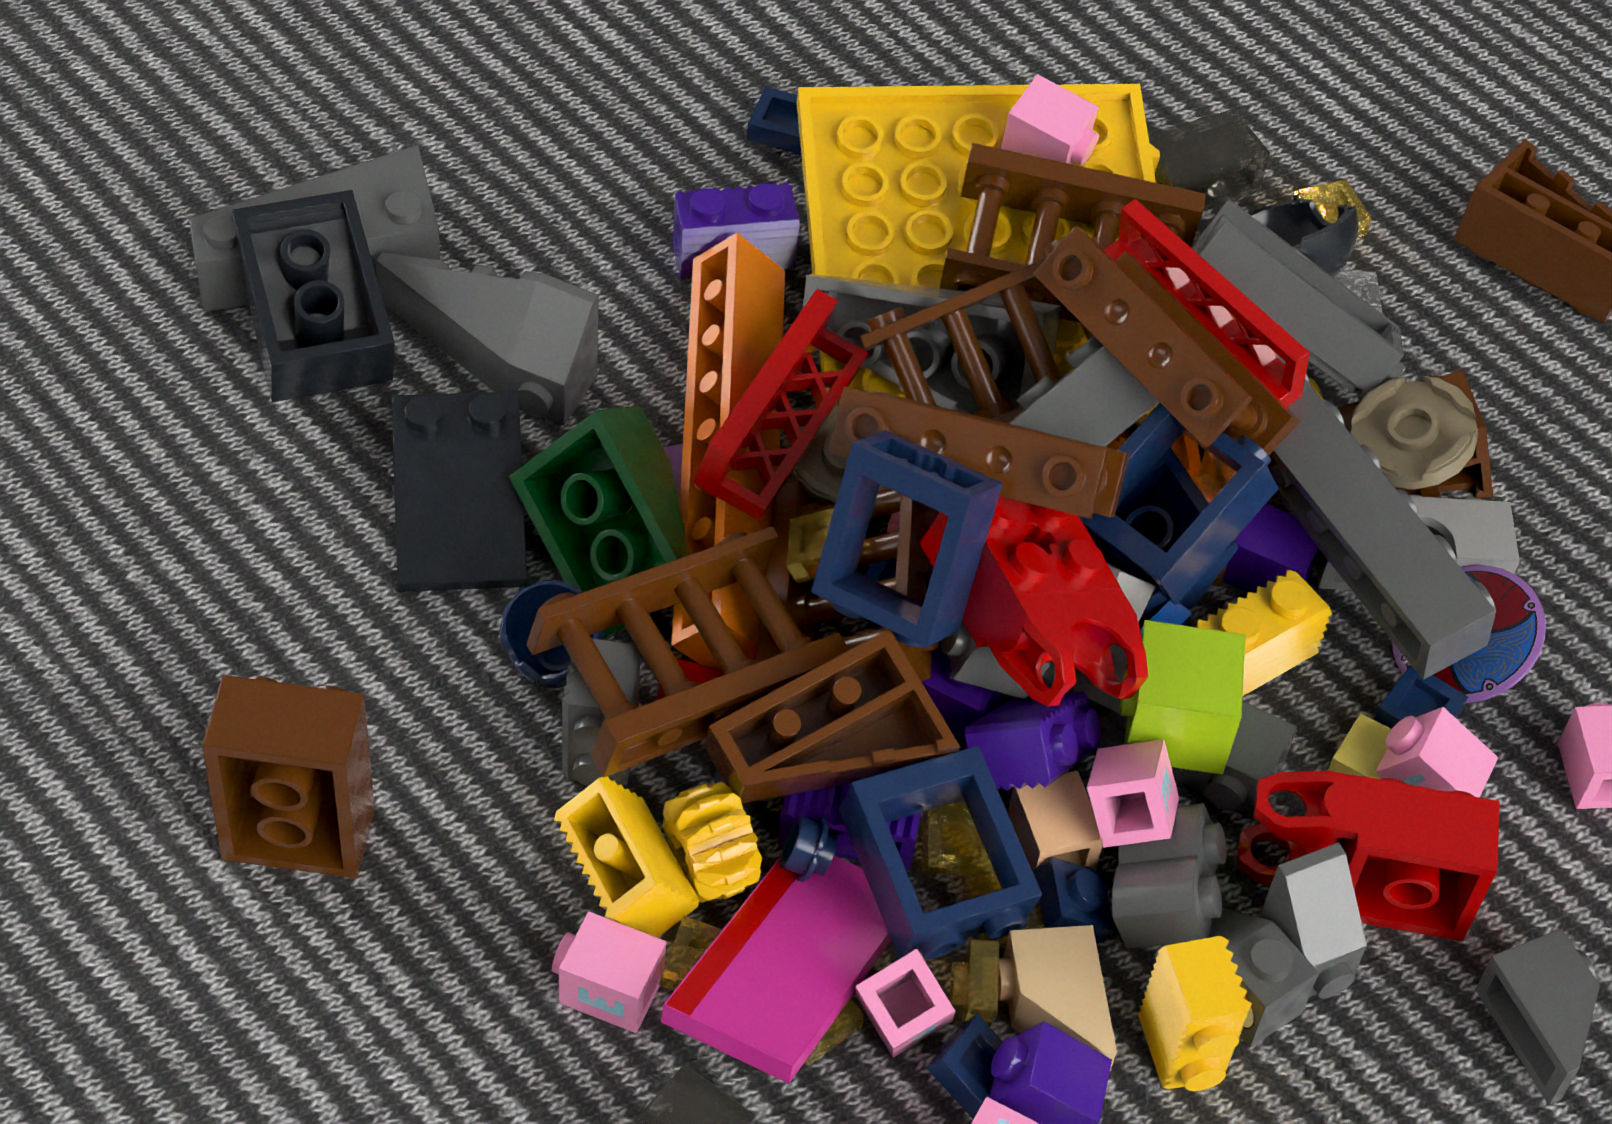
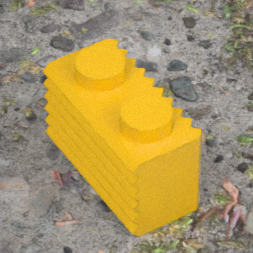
M1287 570L1285 577L1277 575L1275 582L1267 581L1266 587L1258 586L1256 593L1248 592L1246 598L1238 597L1236 604L1228 603L1226 610L1218 608L1217 614H1208L1206 621L1198 619L1196 628L1246 635L1243 679L1244 696L1319 653L1317 647L1322 645L1320 640L1324 638L1323 632L1327 630L1326 624L1330 623L1328 617L1332 615L1330 606L1296 571Z
M607 776L598 778L556 811L554 821L561 824L559 831L567 835L565 842L572 845L571 853L578 856L576 863L583 866L582 874L589 877L588 885L595 888L593 895L601 899L599 906L606 910V918L658 938L698 907L700 901L642 797H637L636 793H631L628 788L624 789L622 784L617 785L615 780L610 781Z
M1222 936L1165 945L1158 950L1159 956L1155 957L1157 962L1153 964L1154 970L1151 971L1150 984L1146 986L1148 991L1144 992L1143 1005L1139 1006L1141 1011L1137 1014L1162 1088L1173 1089L1185 1086L1189 1091H1201L1218 1085L1226 1077V1070L1235 1047L1239 1043V1037L1252 1003L1245 1000L1247 990L1240 987L1243 978L1235 974L1238 965L1231 962L1234 953L1226 949L1229 940Z

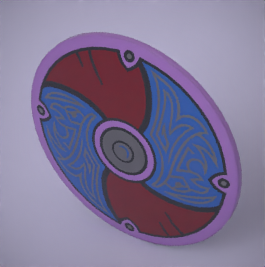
M1486 565L1462 566L1461 569L1472 582H1480L1493 599L1496 614L1488 645L1433 674V676L1468 696L1466 703L1495 697L1517 684L1534 666L1545 640V614L1541 602L1533 589L1517 575L1501 568ZM1392 641L1396 663L1401 673L1404 674L1411 664Z

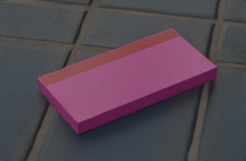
M833 856L832 862L824 875L813 873L804 882L798 881L799 874L781 868L779 858L664 1003L661 1023L789 1084L856 991L855 986L864 980L892 941L863 869L836 856Z

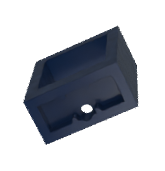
M1159 403L1118 449L1119 451L1130 453L1117 507L1182 433L1237 473L1167 552H1164L1117 515L1115 517H1107L1093 513L1092 518L1079 517L1096 545L1140 579L1156 586L1155 590L1174 605H1177L1279 488L1267 467L1271 462V458L1254 441L1244 435H1241L1235 441L1222 432L1207 448Z
M886 430L852 443L811 592L833 602L835 610L847 617L868 619L891 630L896 640L905 645L928 648L958 632L1003 483ZM880 484L949 516L924 603L856 572Z
M979 746L851 783L839 808V812L899 959L915 949H918L925 959L939 958L960 948L964 943L963 939L986 933L988 939H999L1008 936L1010 930H1020L1026 926V919L1041 898L1042 893ZM964 800L1002 890L923 913L887 823Z

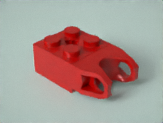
M999 496L962 619L978 648L989 647L999 666L1031 699L1045 706L1060 705L1063 695L1076 684L1075 667L1083 672L1093 685L1118 699L1132 698L1149 677L1146 651L1142 643L1137 614L1080 517ZM942 512L939 513L919 542L933 568L949 517ZM1112 644L1120 646L1127 657L1128 669L1122 682L1115 675L1110 649ZM1053 661L1055 679L1049 689L1042 679L1041 666L1044 663Z
M1328 770L1279 772L1258 781L1253 817L1261 823L1241 830L1236 867L1255 882L1270 887L1278 866L1268 867L1259 863L1251 853L1250 847L1254 843L1270 841L1289 850V859L1286 862L1339 842L1347 856L1362 923L1463 942L1497 873L1500 801L1475 797L1465 791H1442L1409 785L1394 778L1376 779ZM1277 791L1294 793L1305 804L1306 813L1304 816L1294 817L1281 815L1272 809L1268 797Z

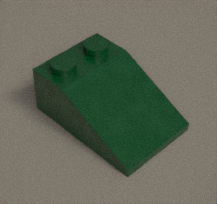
M640 405L594 411L509 476L564 582L575 585L582 592L690 555L670 459ZM624 624L605 629L604 640H608L624 629Z

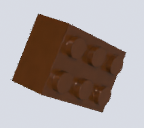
M223 675L202 744L221 859L224 861L358 879L375 811L364 694L348 692L343 688L330 685L317 688L280 683L264 676L243 678Z

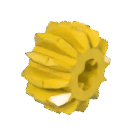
M722 781L710 785L704 783L679 793V796L665 802L662 827L667 836L668 845L701 903L715 899L730 898L743 893L745 888L759 882L762 857L757 848L756 841L758 837L751 827L750 816L746 815L743 810L740 797L734 794L730 787Z

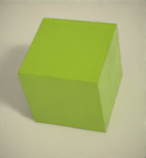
M1145 620L1141 638L1146 651L1149 677L1132 698L1120 699L1119 715L1126 716L1124 745L1164 739L1171 767L1223 775L1242 716L1246 635ZM1128 663L1125 666L1123 680L1127 674Z

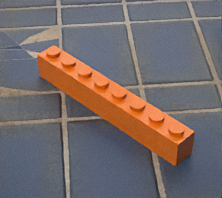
M738 232L693 259L679 503L690 555L716 546L722 539L733 533L743 531L751 534L772 525L774 501L761 521H758L693 484L709 443L783 338L785 270ZM780 429L759 431L766 450L780 449ZM773 466L774 471H776L778 466ZM757 468L733 470L728 476L731 480L758 495L764 489V484ZM766 565V567H765V569H764V571H763V573L765 574V576H766V572H767V565ZM736 582L708 592V596L746 658L757 661L761 619L739 583ZM682 603L674 604L672 646L700 665L722 670Z

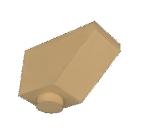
M1093 925L1010 930L1003 958L994 959L993 982L997 1000L1008 1001L1012 1027L1022 1033L1044 1021L1112 1059L1113 1064L1117 1049Z

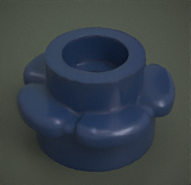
M798 816L787 835L780 858V867L799 874V882L806 881L813 873L824 875L832 862L837 846V837L828 834L829 827L825 817H819L816 822L806 817Z

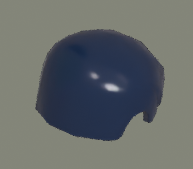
M544 580L522 588L505 606L499 631L503 647L511 662L523 677L531 683H539L545 688H561L566 686V675L568 674V664L571 658L564 645L535 655L531 654L526 645L538 608L558 594L571 592L577 595L583 593L581 589L573 584L552 580ZM602 630L590 636L592 639L604 640L605 631Z

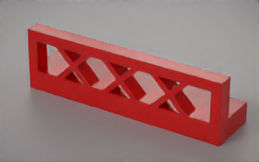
M1134 199L1121 208L1119 239L1106 247L1104 251L1115 262L1124 252L1133 255L1280 401L1288 407L1299 399L1303 393L1310 352L1139 201ZM1141 234L1148 240V242H1146L1141 237ZM1276 354L1279 357H1281L1286 363L1284 364L1280 359H1278Z
M819 289L815 290L709 443L693 481V484L758 521H761L840 401L844 386L849 387L868 355L867 351L826 329L838 300ZM817 348L846 366L843 370L818 372L811 354ZM810 390L817 408L793 411L785 392ZM784 428L791 448L766 450L759 431ZM773 466H778L776 471H774ZM757 468L764 484V489L758 495L728 478L729 474L733 470Z

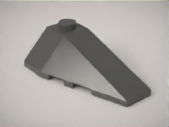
M384 252L377 258V279L384 305L494 392L518 391L519 408L535 417H544L561 425L566 424L597 378L598 294L544 273L525 271L520 279L497 276L495 268L491 266L476 265L470 273L452 270L444 261L438 259Z
M808 274L806 275L803 308L816 289L838 300L826 329L865 350L860 336L871 332L867 322L870 319L899 307L903 308L907 317L962 294L964 291ZM998 295L967 308L965 311L1003 401L1010 399L1015 410L1022 407L1017 400L1037 382L1001 296ZM1030 301L1054 357L1061 305ZM942 319L908 333L907 336L936 405L972 415L980 411ZM884 344L868 350L867 358L861 369L868 368L876 374L899 385V390L903 391Z

